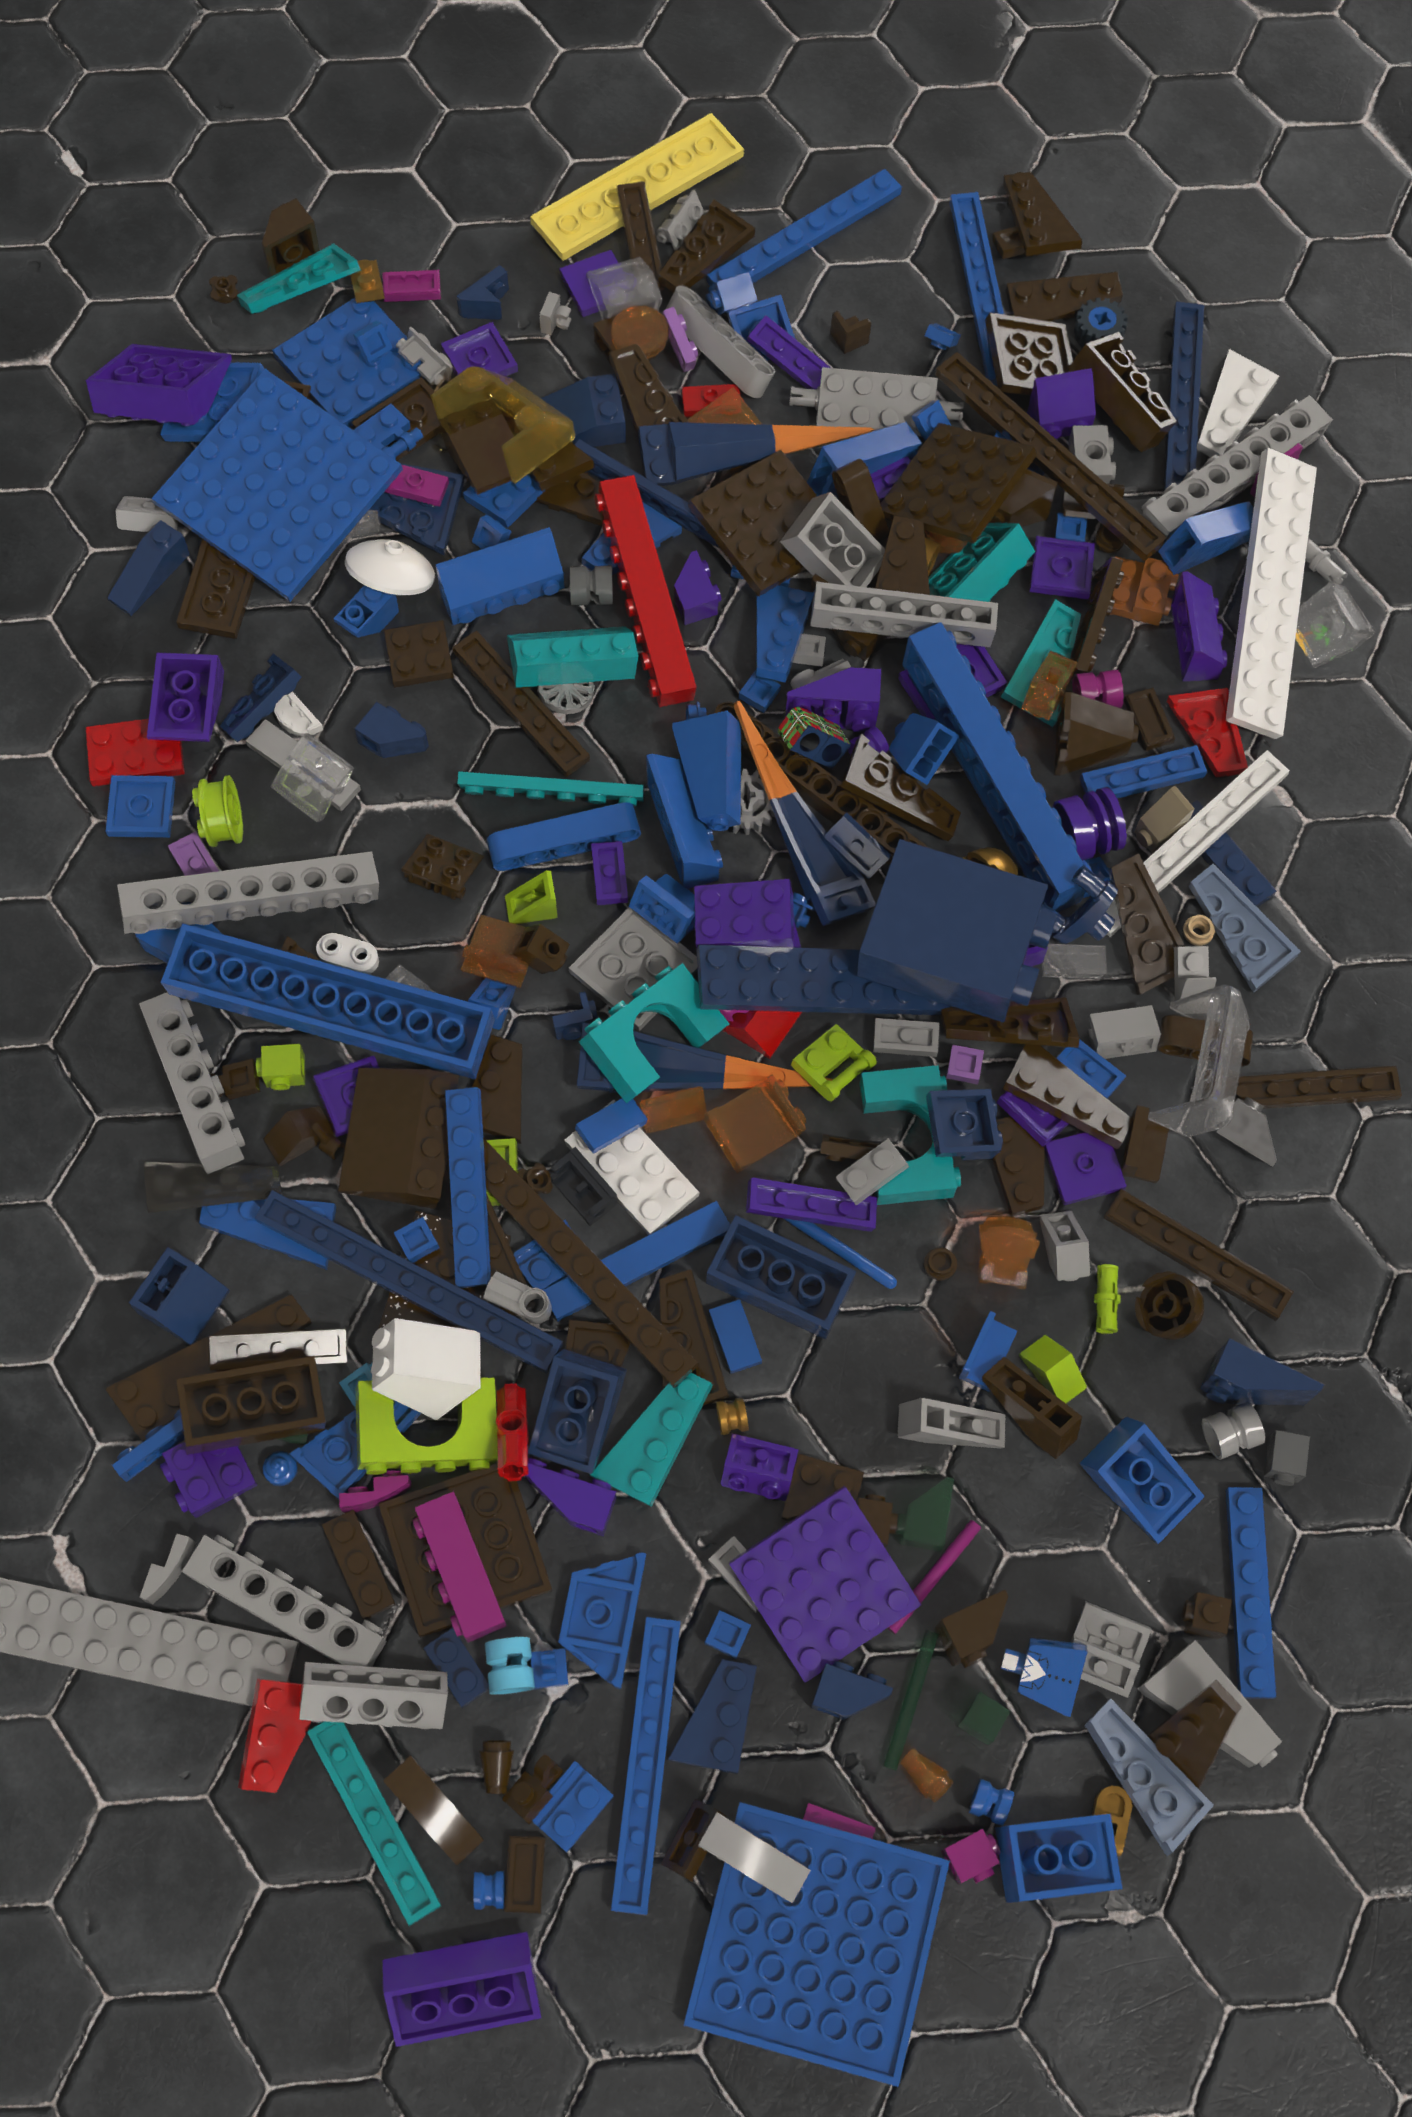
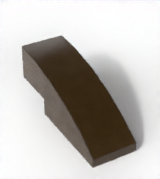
M411 1755L383 1780L457 1866L484 1841Z

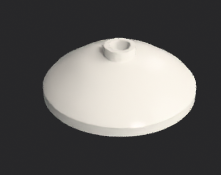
M389 539L364 541L349 549L346 554L345 566L350 575L365 586L377 591L395 595H415L427 591L433 585L435 572L429 561L418 551L402 542Z

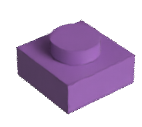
M952 1045L946 1079L978 1084L984 1050Z

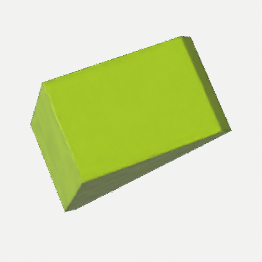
M544 871L505 895L509 924L558 918L551 871Z
M1044 1335L1019 1354V1357L1042 1386L1067 1404L1087 1388L1072 1353L1048 1336Z

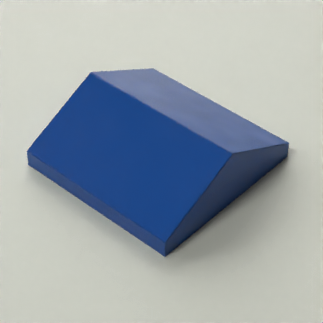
M781 295L727 312L729 325L746 341L749 334L765 315L795 338ZM750 344L766 361L770 360L767 356H765L762 352H760L757 348Z

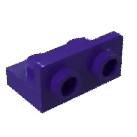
M732 1433L721 1485L735 1491H745L764 1496L768 1499L786 1501L798 1449Z

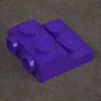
M185 1442L162 1453L166 1462L160 1464L169 1483L174 1480L176 1481L180 1492L175 1494V1498L184 1513L190 1510L195 1518L258 1486L239 1446L187 1455Z

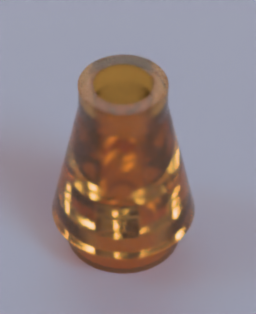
M915 1748L900 1763L906 1769L924 1798L927 1799L929 1797L934 1803L949 1790L954 1782L948 1776L949 1772L920 1754Z

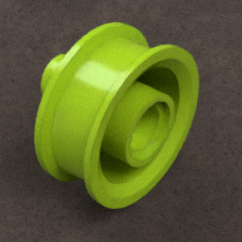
M226 775L223 781L208 783L206 779H200L198 788H193L192 790L194 804L196 807H199L200 819L197 820V829L200 838H206L210 847H216L218 842L233 840L236 844L241 843L243 839L242 811L238 792L232 777Z

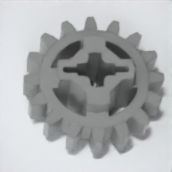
M743 769L741 775V825L733 826V833L736 834L742 828L745 835H749L751 828H755L760 833L762 824L770 827L772 817H775L762 780L759 778V772L756 770L751 776L748 775L747 769ZM744 795L747 796L748 809H746L744 803Z

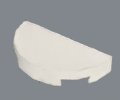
M293 692L284 695L276 703L274 709L276 719L280 726L289 733L308 736L323 731L322 724Z

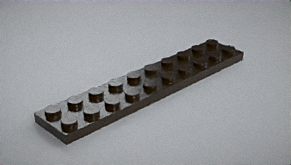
M283 381L310 400L311 385ZM202 539L176 621L178 628L237 639L256 577Z

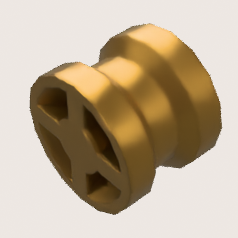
M743 1397L736 1398L732 1403L716 1402L721 1435L729 1434L734 1429H739L740 1431L749 1430Z

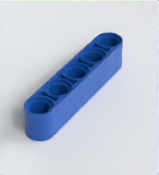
M624 802L498 831L489 835L486 841L493 868L497 871H507L592 851L591 844L617 841H622V844L637 839L641 835V830L633 804Z

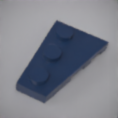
M272 654L267 661L271 665L263 676L257 674L252 681L254 686L250 695L241 697L220 725L237 743L241 739L248 737L253 732L254 726L263 717L271 714L276 707V703L284 695L290 694L296 688L297 682L302 678L295 669L275 654Z
M722 1659L668 1761L738 1774L757 1666Z

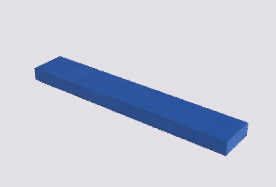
M715 1201L601 1261L626 1287L726 1235L730 1223L718 1202ZM569 1277L543 1289L551 1302L552 1313L557 1322L593 1304Z

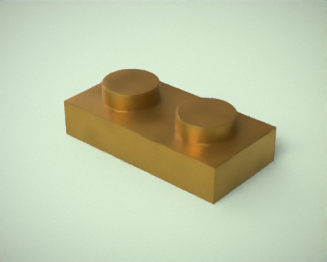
M358 261L361 271L350 275L356 303L385 299L377 261Z

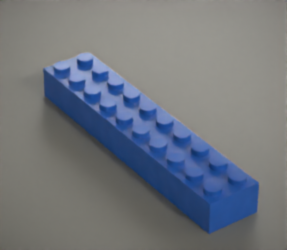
M939 622L910 635L902 665L905 670L907 669L910 679L931 713H933L935 720L960 735L951 749L1023 874L1028 879L1048 884L1044 901L1056 912L1081 902L1086 891L1072 882V879L1081 866H1087L1090 871L1091 868L1085 860H1081L1076 851V843L1070 834H1066L1062 828L1061 818L1057 810L1049 806L1045 790L1041 783L1035 782L1032 777L1027 759L1019 755L1015 748L1016 743L1010 731H1005L1002 726L1000 714L994 705L991 706L988 702L983 684L979 680L976 681L972 675L971 665L965 655L961 656L958 651L953 633L950 630L947 631L942 622Z
M183 923L161 980V984L169 995L471 1079H476L495 1021L492 1008Z

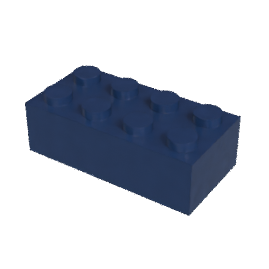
M735 1215L707 1271L706 1284L826 1340L854 1282L856 1271Z

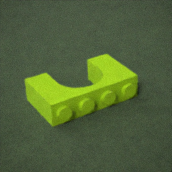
M480 1378L481 1388L457 1405L458 1426L455 1435L447 1442L432 1447L419 1446L408 1441L396 1426L393 1399L372 1390V1381H358L355 1388L357 1470H366V1474L378 1475L387 1473V1469L401 1468V1473L408 1474L421 1472V1468L435 1467L436 1472H452L456 1470L457 1466H469L470 1471L490 1468V1465L495 1464L498 1460L495 1378Z

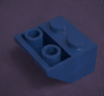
M167 1247L129 1304L137 1314L185 1343L192 1345L230 1290L197 1264Z

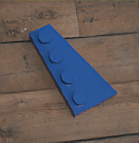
M778 585L759 597L756 594V676L786 683L812 608L814 593Z
M393 1400L395 1423L400 1433L403 1434L422 1413ZM356 1410L345 1416L344 1420L329 1430H324L315 1436V1439L303 1447H298L289 1453L338 1500L339 1493H348V1488L354 1487L366 1474V1470H357Z

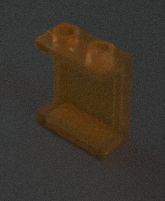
M773 1075L768 1076L765 1081L719 1108L717 1106L708 1111L703 1118L736 1173L801 1136L806 1130L804 1114L797 1106L793 1108L787 1098L789 1096L787 1087L781 1079L776 1080Z

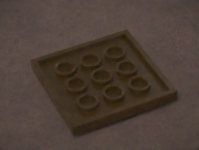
M938 423L880 503L885 519L893 521L895 515L923 521L924 530L974 544L1037 456L1035 447Z
M781 450L690 499L689 509L758 597L806 570L780 541L811 499L817 497V495Z
M498 1463L490 1465V1468L478 1469L379 1503L420 1638L452 1627L450 1617L456 1614L451 1602L446 1604L443 1602L437 1584L443 1582L438 1569L431 1570L425 1555V1551L430 1550V1546L426 1537L419 1539L412 1519L418 1517L415 1507L453 1491L500 1609L552 1592L517 1481H508L504 1477H499Z

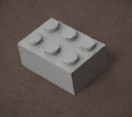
M831 492L812 498L780 541L813 576L817 574L833 584L866 588L880 570L885 548Z

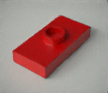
M736 384L682 387L685 417L741 414L740 388Z

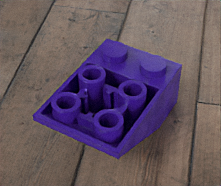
M850 667L787 692L785 717L793 708L802 707L838 724L841 729L864 733L872 726L876 727L880 704L881 669Z

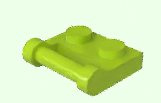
M835 1024L796 1056L791 1066L826 1100L833 1101L840 1095L842 1088L864 1070L869 1071L877 1064V1060L869 1050H864L841 1027ZM849 1057L855 1061L832 1081L825 1079L829 1073Z

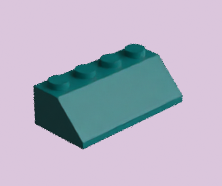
M988 523L974 544L963 541L928 577L930 595L990 602L997 591L1009 583V579L1014 573L1027 564V560L1035 552L1020 524Z
M626 626L507 635L516 688L635 679L638 653L634 633Z

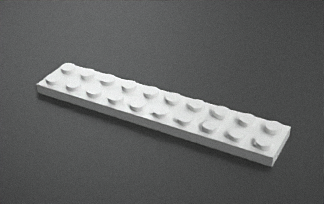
M1267 448L1261 452L1226 721L1273 739H1278L1283 736L1317 468Z

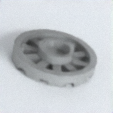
M594 682L538 686V695L542 703L550 710L561 714H574L589 706L594 696L595 687ZM551 697H556L555 700H548ZM575 699L580 704L576 705L573 703V700ZM561 702H566V707L561 706Z

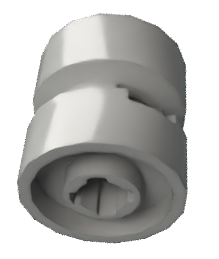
M1248 1402L1228 1410L1227 1415L1219 1412L1202 1419L1205 1440L1212 1454L1218 1460L1237 1454L1239 1446L1242 1449H1251L1265 1443V1433L1261 1420L1254 1407Z

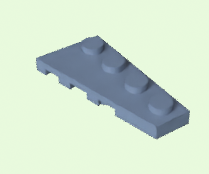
M1214 864L1190 882L1188 887L1205 915L1212 921L1216 933L1253 993L1298 957L1301 951Z
M1109 1699L1085 1724V1727L1165 1855L1168 1856L1174 1852L1214 1805L1168 1757L1159 1753L1155 1743L1112 1699Z

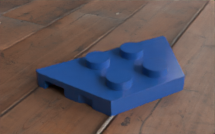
M638 1553L633 1557L619 1561L614 1560L591 1569L586 1568L576 1571L571 1576L558 1643L616 1689L622 1688L646 1553Z

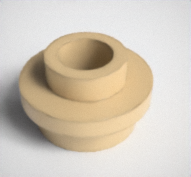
M1195 915L1188 918L1183 926L1185 939L1196 946L1208 944L1215 933L1212 921L1204 915ZM1193 929H1201L1203 935L1196 934Z

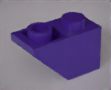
M697 550L691 552L674 584V603L684 625L718 615V602H721L718 586L716 584L712 585L709 579L711 577L709 566L706 560L701 561Z

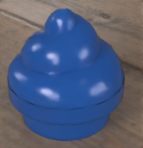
M284 1451L270 1454L263 1464L264 1477L275 1486L289 1484L295 1478L298 1470L296 1460Z

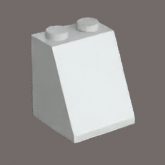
M394 1318L383 1328L378 1329L373 1335L372 1390L438 1420L481 1388L480 1333L477 1331Z

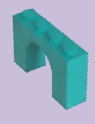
M683 963L674 970L670 966L666 967L654 977L658 982L651 987L647 983L643 984L631 994L634 1000L627 1005L623 1000L608 1011L611 1017L604 1022L600 1018L593 1021L584 1029L587 1035L579 1041L626 1103L660 1078L636 1045L633 1026L638 1014L657 1012L667 1016L677 1025L691 1045L696 1048H700L729 1025V1022L719 1010L700 1009L699 984Z
M939 1065L863 1072L859 1084L864 1114L897 1110L913 1113L925 1122L932 1138V1146L923 1156L915 1160L906 1161L909 1165L906 1170L874 1192L875 1197H877V1205L953 1198L957 1187L961 1186L959 1167H954L952 1157H936L926 1100V1095L930 1091L947 1090L946 1077L940 1076Z

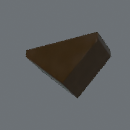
M320 1106L286 1112L263 1138L279 1166L286 1164L320 1144V1138L312 1129L314 1123H318L326 1134L335 1135L331 1123Z

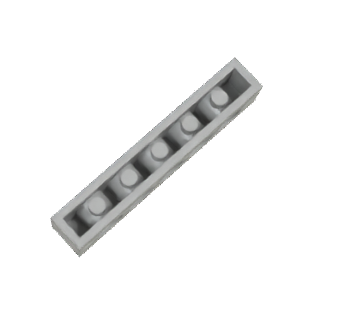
M816 582L810 626L909 638L912 634L942 622L945 629L953 633L957 644L990 647L997 627L998 603Z
M167 992L139 1003L198 1157L206 1173L210 1174L244 1160L240 1147L246 1144L239 1128L232 1129L229 1121L235 1119L228 1100L223 1103L221 1102L219 1095L225 1092L218 1075L211 1077L209 1069L214 1067L208 1050L201 1051L198 1043L204 1040L197 1023L194 1025L190 1024L188 1018L194 1015L188 1000H180L179 997L169 995ZM189 1051L187 1054L179 1056L181 1053ZM199 1077L197 1080L189 1082L192 1078ZM209 1103L206 1107L199 1108L202 1104ZM220 1129L217 1133L210 1134L213 1130Z
M204 1535L182 1570L189 1578L340 1665L372 1667L387 1642L380 1636L382 1629L367 1620H364L362 1625L350 1619L353 1612L336 1602L331 1608L320 1601L323 1595L306 1585L303 1590L291 1585L293 1581L291 1576L277 1568L273 1573H270L261 1567L264 1561L247 1551L244 1556L232 1551L235 1545L219 1535H216L214 1540ZM229 1561L235 1562V1572L228 1578H221L219 1574L221 1566ZM257 1578L264 1579V1590L258 1595H250V1583ZM286 1595L294 1596L295 1604L293 1608L288 1612H280L278 1609L280 1599ZM315 1612L324 1613L325 1621L323 1625L315 1630L309 1629L307 1624L309 1617ZM345 1629L353 1630L355 1633L354 1641L349 1646H339L337 1643L339 1633Z

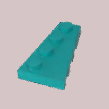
M332 244L238 294L237 297L241 306L251 314L265 311L268 307L361 271L355 258L336 244Z

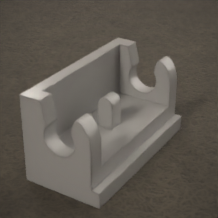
M1152 1005L1090 1014L1089 1022L1091 1029H1088L1091 1047L1104 1059L1157 1051L1161 1033Z

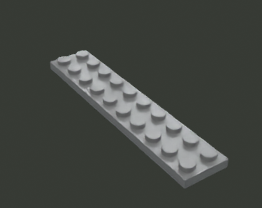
M0 1578V1653L250 1707L253 1704L257 1678L290 1682L300 1644L298 1641Z

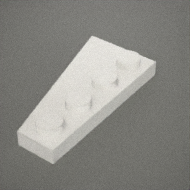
M1229 349L1197 444V450L1209 457L1214 455L1219 457L1224 454L1225 449L1239 438L1277 383L1279 375Z

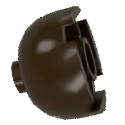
M1166 1271L1156 1273L1142 1285L1145 1288L1141 1296H1137L1135 1301L1136 1317L1141 1327L1153 1336L1167 1340L1182 1339L1193 1333L1202 1322L1205 1312L1204 1298L1198 1286L1187 1277Z

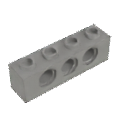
M305 1662L299 1720L342 1722L351 1725L372 1724L385 1727L401 1726L419 1729H442L448 1695L447 1672Z

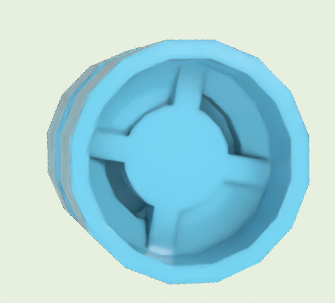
M529 1637L503 1638L485 1643L486 1663L492 1666V1670L488 1673L489 1694H512L535 1688L533 1668L527 1665V1662L532 1658ZM507 1660H510L512 1665L507 1666Z

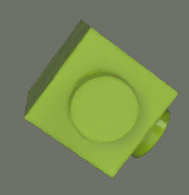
M301 1044L261 1046V1058H256L257 1076L263 1078L266 1087H271L273 1090H287L290 1086L305 1085V1055Z

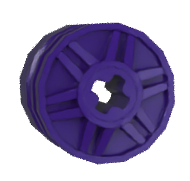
M1109 787L1096 789L1095 792H1085L1083 799H1080L1078 796H1070L1054 801L1052 808H1055L1059 813L1061 826L1065 833L1073 837L1077 847L1076 851L1081 860L1093 858L1096 850L1100 854H1107L1110 850L1117 851L1125 847L1127 834L1123 812L1118 799Z

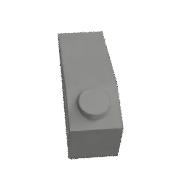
M919 1398L899 1404L898 1438L933 1444L1001 1449L1005 1448V1414Z

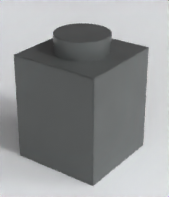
M1279 1430L1273 1432L1268 1437L1264 1477L1274 1478V1483L1285 1486H1293L1295 1482L1298 1483L1306 1477L1310 1436Z

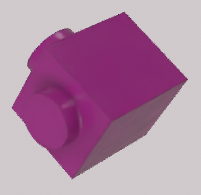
M983 1829L941 1850L944 1858L950 1861L949 1868L957 1884L963 1883L972 1877L975 1883H979L994 1875L992 1867L1000 1863L997 1855L1001 1853L998 1844L992 1834L986 1835Z

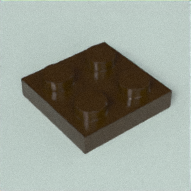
M444 620L384 630L394 688L454 678Z

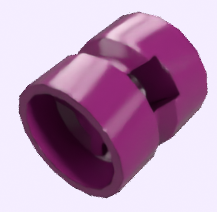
M1118 670L1100 671L1098 676H1095L1092 672L1074 674L1072 693L1118 708L1122 707L1123 683Z

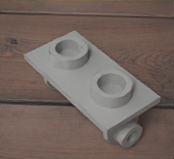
M692 190L689 196L685 195L678 199L677 204L669 214L671 219L666 218L661 227L657 229V240L661 243L671 242L675 251L681 247L685 237L692 231L704 213L695 190Z
M410 327L407 341L402 338L396 344V347L399 349L398 353L412 366L421 360L423 364L417 368V371L431 385L435 384L439 387L445 380L449 382L453 369L450 360L443 353H438L430 345L425 335L417 333Z

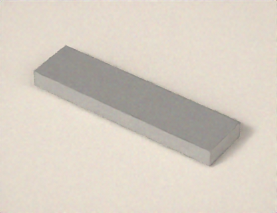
M266 719L246 740L248 747L341 812L361 790L358 783Z

